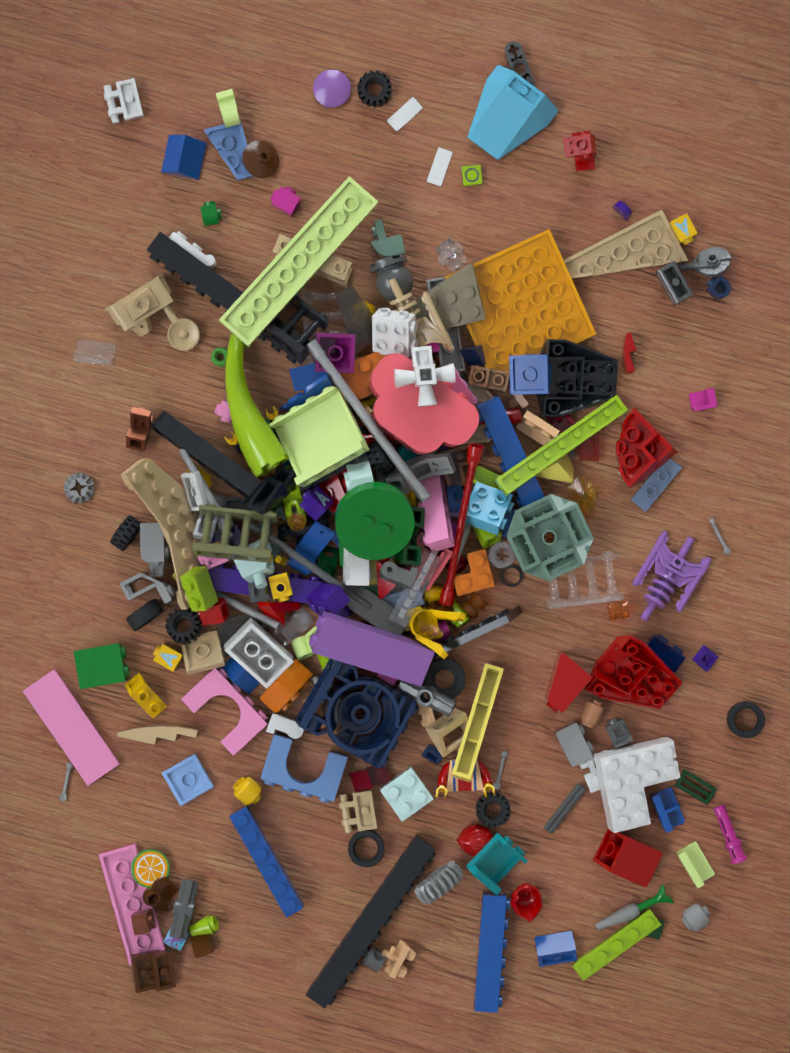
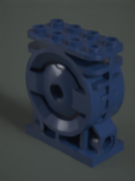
M330 658L299 711L295 722L298 727L306 729L317 736L327 733L337 746L379 769L386 766L389 760L388 754L396 748L398 744L397 738L400 733L403 734L405 732L409 717L414 716L418 707L413 698L376 678L358 675L356 667ZM334 677L340 679L327 693ZM364 684L361 691L350 692L341 700L337 710L341 727L335 735L334 730L338 725L334 712L338 699L348 690L359 688L360 685ZM383 690L384 692L380 698L383 705V718L380 725L375 731L366 736L358 737L356 742L353 743L357 735L369 733L378 725L381 718V707L379 702L377 701V698ZM324 699L321 716L316 713V710ZM357 709H364L363 716L355 717Z

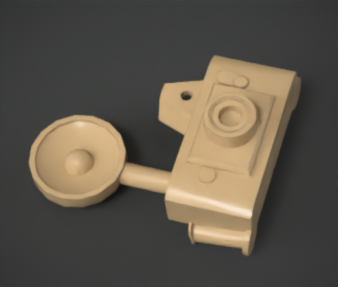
M163 273L104 309L109 312L117 326L121 325L124 332L131 329L140 337L152 330L149 316L163 309L171 321L167 331V338L175 349L187 351L198 343L200 336L198 326L187 318L178 319L169 304L173 302L170 296L172 290L163 278Z

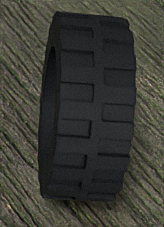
M439 658L432 661L424 678V685L433 686L438 692L452 699L460 695L466 684V675L462 666L449 658ZM441 670H449L454 675V683L447 689L440 688L435 682V676Z

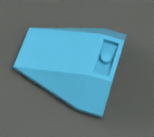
M497 65L485 82L467 138L496 160H499L546 128L559 110L544 93L516 72Z

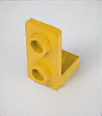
M140 673L125 684L129 695L152 718H155L167 708V705L148 686Z

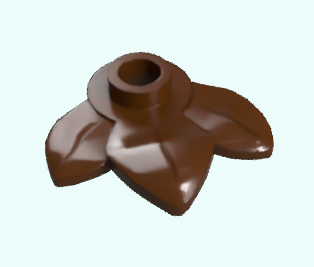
M161 877L144 891L142 899L146 905L154 906L157 911H167L172 909L169 898L175 895L180 888L174 883H168V877Z

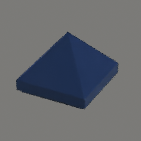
M429 744L422 753L424 758L436 765L443 759L436 746Z

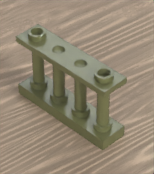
M213 504L199 505L200 514L205 516L201 541L199 543L193 542L192 550L195 556L272 564L273 554L267 548L270 524L271 522L278 523L277 513L270 510L262 515L251 510L216 507ZM213 517L224 518L221 543L218 545L209 542ZM232 518L244 520L241 541L238 547L228 544ZM251 520L263 522L260 545L257 549L249 548L248 546Z

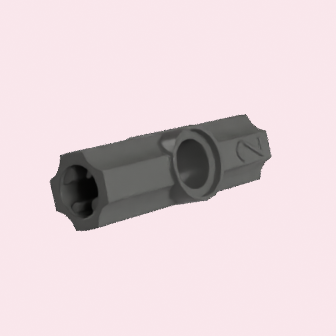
M402 680L398 686L399 692L417 700L421 706H428L448 717L456 706V700L438 692L433 686H426L424 684L418 686ZM424 692H428L430 694V700L424 697Z
M182 879L178 899L176 898L173 908L174 917L171 924L170 937L186 940L190 919L192 920L194 914V901L199 882Z

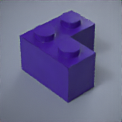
M321 583L306 597L310 603L309 607L311 610L318 613L321 617L323 611L345 618L352 614L347 607L351 600L340 586Z

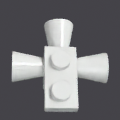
M431 346L412 347L413 371L394 369L395 387L400 388L414 383L415 387H420L418 407L437 405L432 386H435L437 381L455 383L454 364L435 369Z

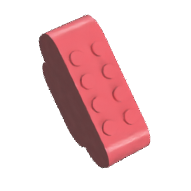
M394 353L381 359L370 375L369 387L372 394L377 398L372 406L371 415L382 431L411 452L419 455L429 454L441 445L456 447L471 438L478 427L479 414L475 406L467 401L469 398L465 394L453 391V386L448 382L437 381V384L432 386L437 405L418 407L420 387H415L413 383L396 388L394 381V369L413 371L412 358L409 359L402 354Z

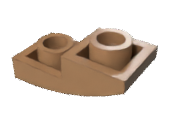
M471 366L468 384L508 392L510 372Z

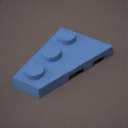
M242 123L226 128L225 124L204 129V132L237 181L254 177L245 169L242 160L243 151L247 146Z

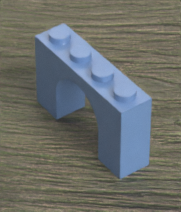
M275 733L260 778L264 780L263 783L270 786H275V784L282 785V789L293 792V789L301 791L300 795L310 798L314 795L319 797V801L325 803L334 802L348 755L330 750L322 774L313 781H299L290 774L287 767V758L293 738Z

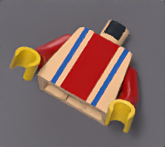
M456 758L450 759L449 762L445 763L438 774L436 798H438V793L440 792L444 793V799H446L447 793L451 791L483 790L486 798V792L491 790L495 796V788L492 785L490 772L481 761H476L470 782L451 777Z

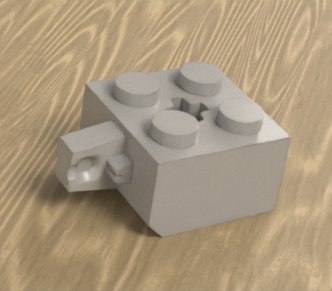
M140 523L141 558L149 563L151 577H161L164 574L165 562H169V558H171L170 548L159 523Z

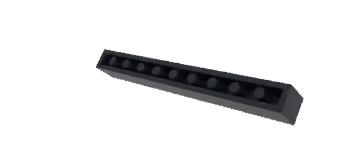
M162 232L158 233L146 249L151 254L149 258L157 264L160 261L166 265L164 269L172 275L175 272L181 276L179 280L187 286L191 283L196 287L194 291L202 297L206 294L211 298L209 302L217 308L222 306L227 311L243 294L241 290ZM277 317L273 320V324L278 328L286 324ZM294 329L288 332L289 336L294 340L301 336ZM263 333L258 336L263 342L266 339L272 343L270 347L278 353L281 350L287 354L285 358L293 364L296 362L302 364L310 354L306 347L310 343L309 340L303 344L305 347L304 356L298 361Z
M415 834L306 991L307 997L324 1009L327 1005L331 1006L337 997L335 995L337 990H342L348 982L346 977L349 973L353 974L359 966L357 962L360 957L364 958L370 950L368 946L371 941L376 942L380 936V928L383 925L387 926L392 918L390 916L394 909L397 911L401 906L403 895L405 893L408 895L414 887L412 884L414 879L421 877L425 871L423 867L426 862L430 863L435 857V846Z

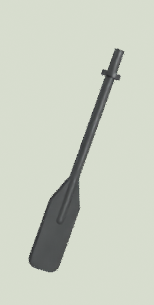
M251 520L250 529L261 536L262 527ZM270 529L268 541L327 583L342 588L351 600L347 604L350 611L373 627L401 635L408 624V619L404 614L382 599H379L378 596L365 587L345 585L273 536L271 534L273 530Z

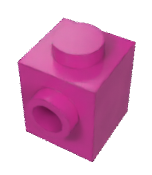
M280 187L279 190L276 189L270 199L272 200L271 204L273 207L292 218L301 203V198L295 195L296 191L293 189Z

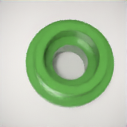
M220 347L212 352L211 360L216 366H226L227 349ZM223 354L224 360L219 361L217 359L218 355Z

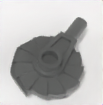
M710 247L700 252L697 258L693 260L694 262L679 264L681 272L695 270V272L706 275V277H716L726 272L727 268L730 267L732 257L724 248Z

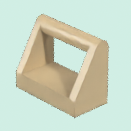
M454 708L449 717L443 715L426 727L429 737L442 757L447 756L460 747L463 735L446 747L442 737L458 726L461 727L463 732L466 729L468 722L467 714Z

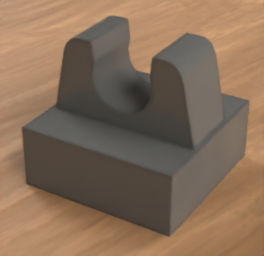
M266 581L267 586L261 589H257L255 583L248 584L251 603L271 600L268 581Z

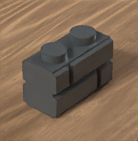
M675 261L662 267L655 273L673 306L693 295L690 287H687L688 284Z

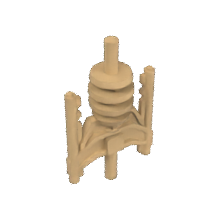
M396 278L389 280L388 282L396 299L390 301V306L394 304L397 306L393 311H407L411 314L419 313V308L415 310L412 308L413 305L417 304L416 300L410 302L408 299L412 294L409 292L403 295ZM425 291L421 299L426 304V310H429L431 320L426 316L422 318L416 317V322L418 323L416 332L418 347L427 346V344L432 342L442 343L444 349H448L451 352L454 349L451 338L445 330L429 293Z

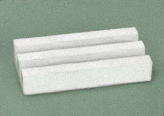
M199 471L183 473L181 478L190 511H199V505L205 506V504H208Z

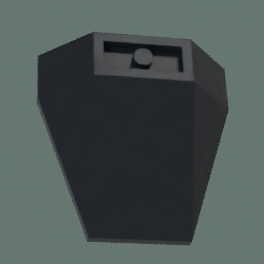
M566 339L546 340L540 354H549V363H552V383H550L549 394H536L542 416L562 417L608 401L616 396L617 359Z

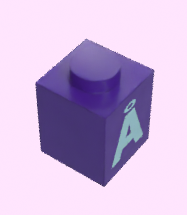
M317 485L313 490L309 488L301 496L304 500L299 506L316 521L334 501Z

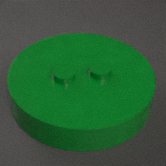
M368 482L352 488L342 497L335 512V527L339 541L348 552L362 559L381 560L397 554L408 544L414 532L415 520L410 501L401 490L387 483Z

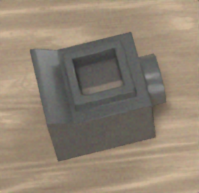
M615 717L607 721L608 725L604 727L614 748H619L633 741L624 719Z

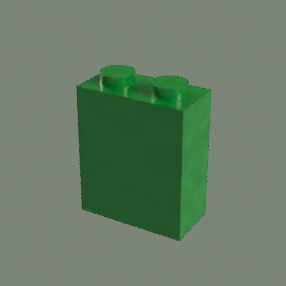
M122 643L73 651L80 689L124 682L130 676L129 666L125 665L124 659L127 657L126 647L122 646Z

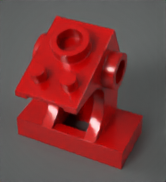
M591 131L576 132L571 134L572 137L563 138L565 158L574 157L575 171L595 170L594 159L597 153L595 136L591 134Z

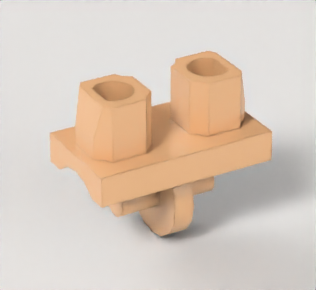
M400 939L396 947L391 946L389 951L383 950L382 955L386 957L384 961L386 967L384 970L394 979L396 976L404 978L408 968L402 965L405 959L412 961L416 956V952L405 941Z

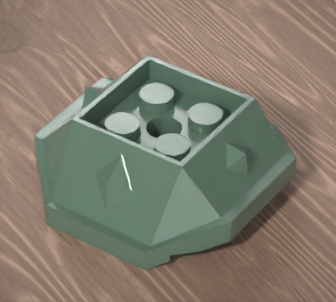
M552 494L515 510L506 535L522 571L546 581H550L584 565L594 540L578 504ZM547 532L552 533L554 536V540L551 543H546L544 540V535Z

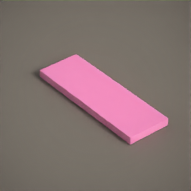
M56 669L23 690V693L87 786L120 764Z
M136 843L98 854L130 966V955L166 950L154 906L146 905L142 899L144 891L148 888L137 884L132 878L131 863L139 853ZM153 909L156 928L152 929L150 933L134 935L131 915L137 911Z

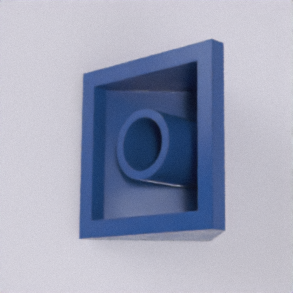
M169 135L161 173L199 181L207 143L188 135Z

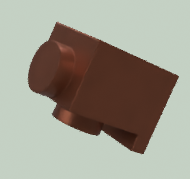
M153 909L137 911L131 915L134 935L150 933L152 929L156 928Z

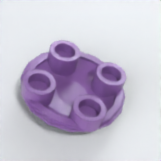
M327 70L317 76L313 85V92L320 104L326 108L341 106L347 101L351 94V85L344 73L338 70Z

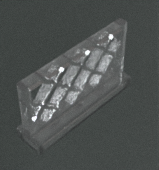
M432 549L431 553L423 551L421 566L416 567L419 571L412 589L407 590L404 588L388 620L406 628L441 561L440 558L436 557L438 551Z

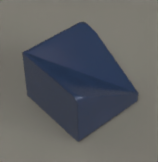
M461 484L447 486L450 511H460L463 498Z

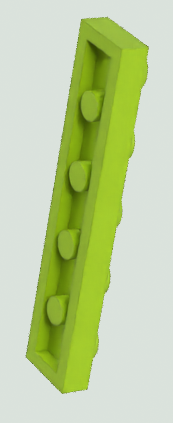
M648 908L637 918L573 962L572 966L584 981L661 926V923L651 909Z

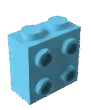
M476 482L470 496L465 524L498 536L500 529L504 530L508 519L505 517L507 513L511 514L514 503H512L513 495L509 494L506 496L501 490Z

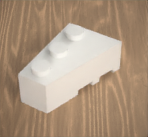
M344 548L343 583L345 585L369 586V580H371L369 561L371 560L356 557Z

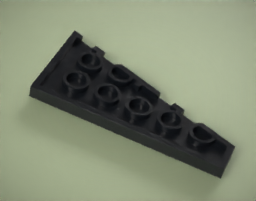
M520 606L511 610L507 608L493 616V619L490 616L476 624L477 627L473 624L465 628L455 638L452 635L444 639V643L440 645L447 652L511 622L523 612ZM435 652L433 658L439 655Z

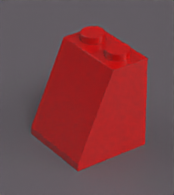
M561 651L557 653L545 694V699L548 701L546 705L555 713L558 710L563 713L592 679L588 673Z
M607 829L593 861L610 873L647 888L657 865L661 861L663 853L626 833H613L610 829Z

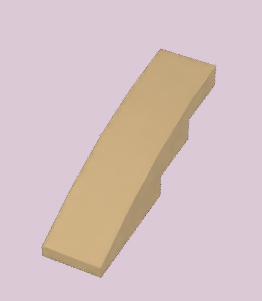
M154 725L118 732L117 736L155 745L158 738L176 741L178 734L196 738L199 729L175 725Z

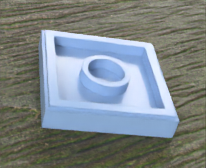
M196 753L162 772L180 806L214 787Z

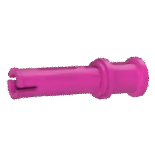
M720 805L713 808L726 841L725 849H728L732 859L730 862L731 864L743 862L748 858L743 853L740 845L742 842L736 837L725 808L726 806Z

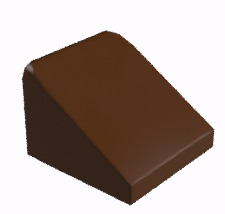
M209 934L190 938L195 958L214 952L215 948Z

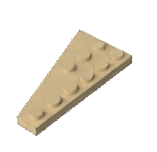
M660 210L565 259L564 263L571 278L578 279L668 265L673 261L676 263L687 262L688 259L663 211Z

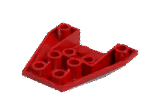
M631 635L616 637L595 662L590 674L592 679L586 685L585 690L600 698L661 709L682 685V681L646 643Z

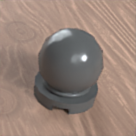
M405 253L399 254L397 258L393 259L392 256L374 262L375 264L369 265L371 273H377L376 288L386 300L392 301L396 299L388 282L393 278H396L403 295L412 290L413 276L409 269L403 266L407 262Z

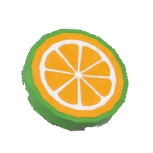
M154 849L140 851L131 863L132 878L137 884L150 888L158 878L168 877L170 868L168 859L163 853Z

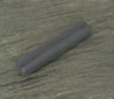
M576 784L544 826L546 831L552 834L585 792L583 786Z

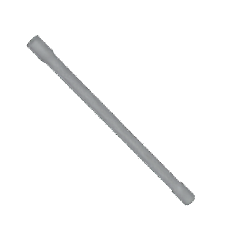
M316 339L306 345L308 350L330 376L408 482L411 490L422 503L430 497L428 491L417 480L328 359Z

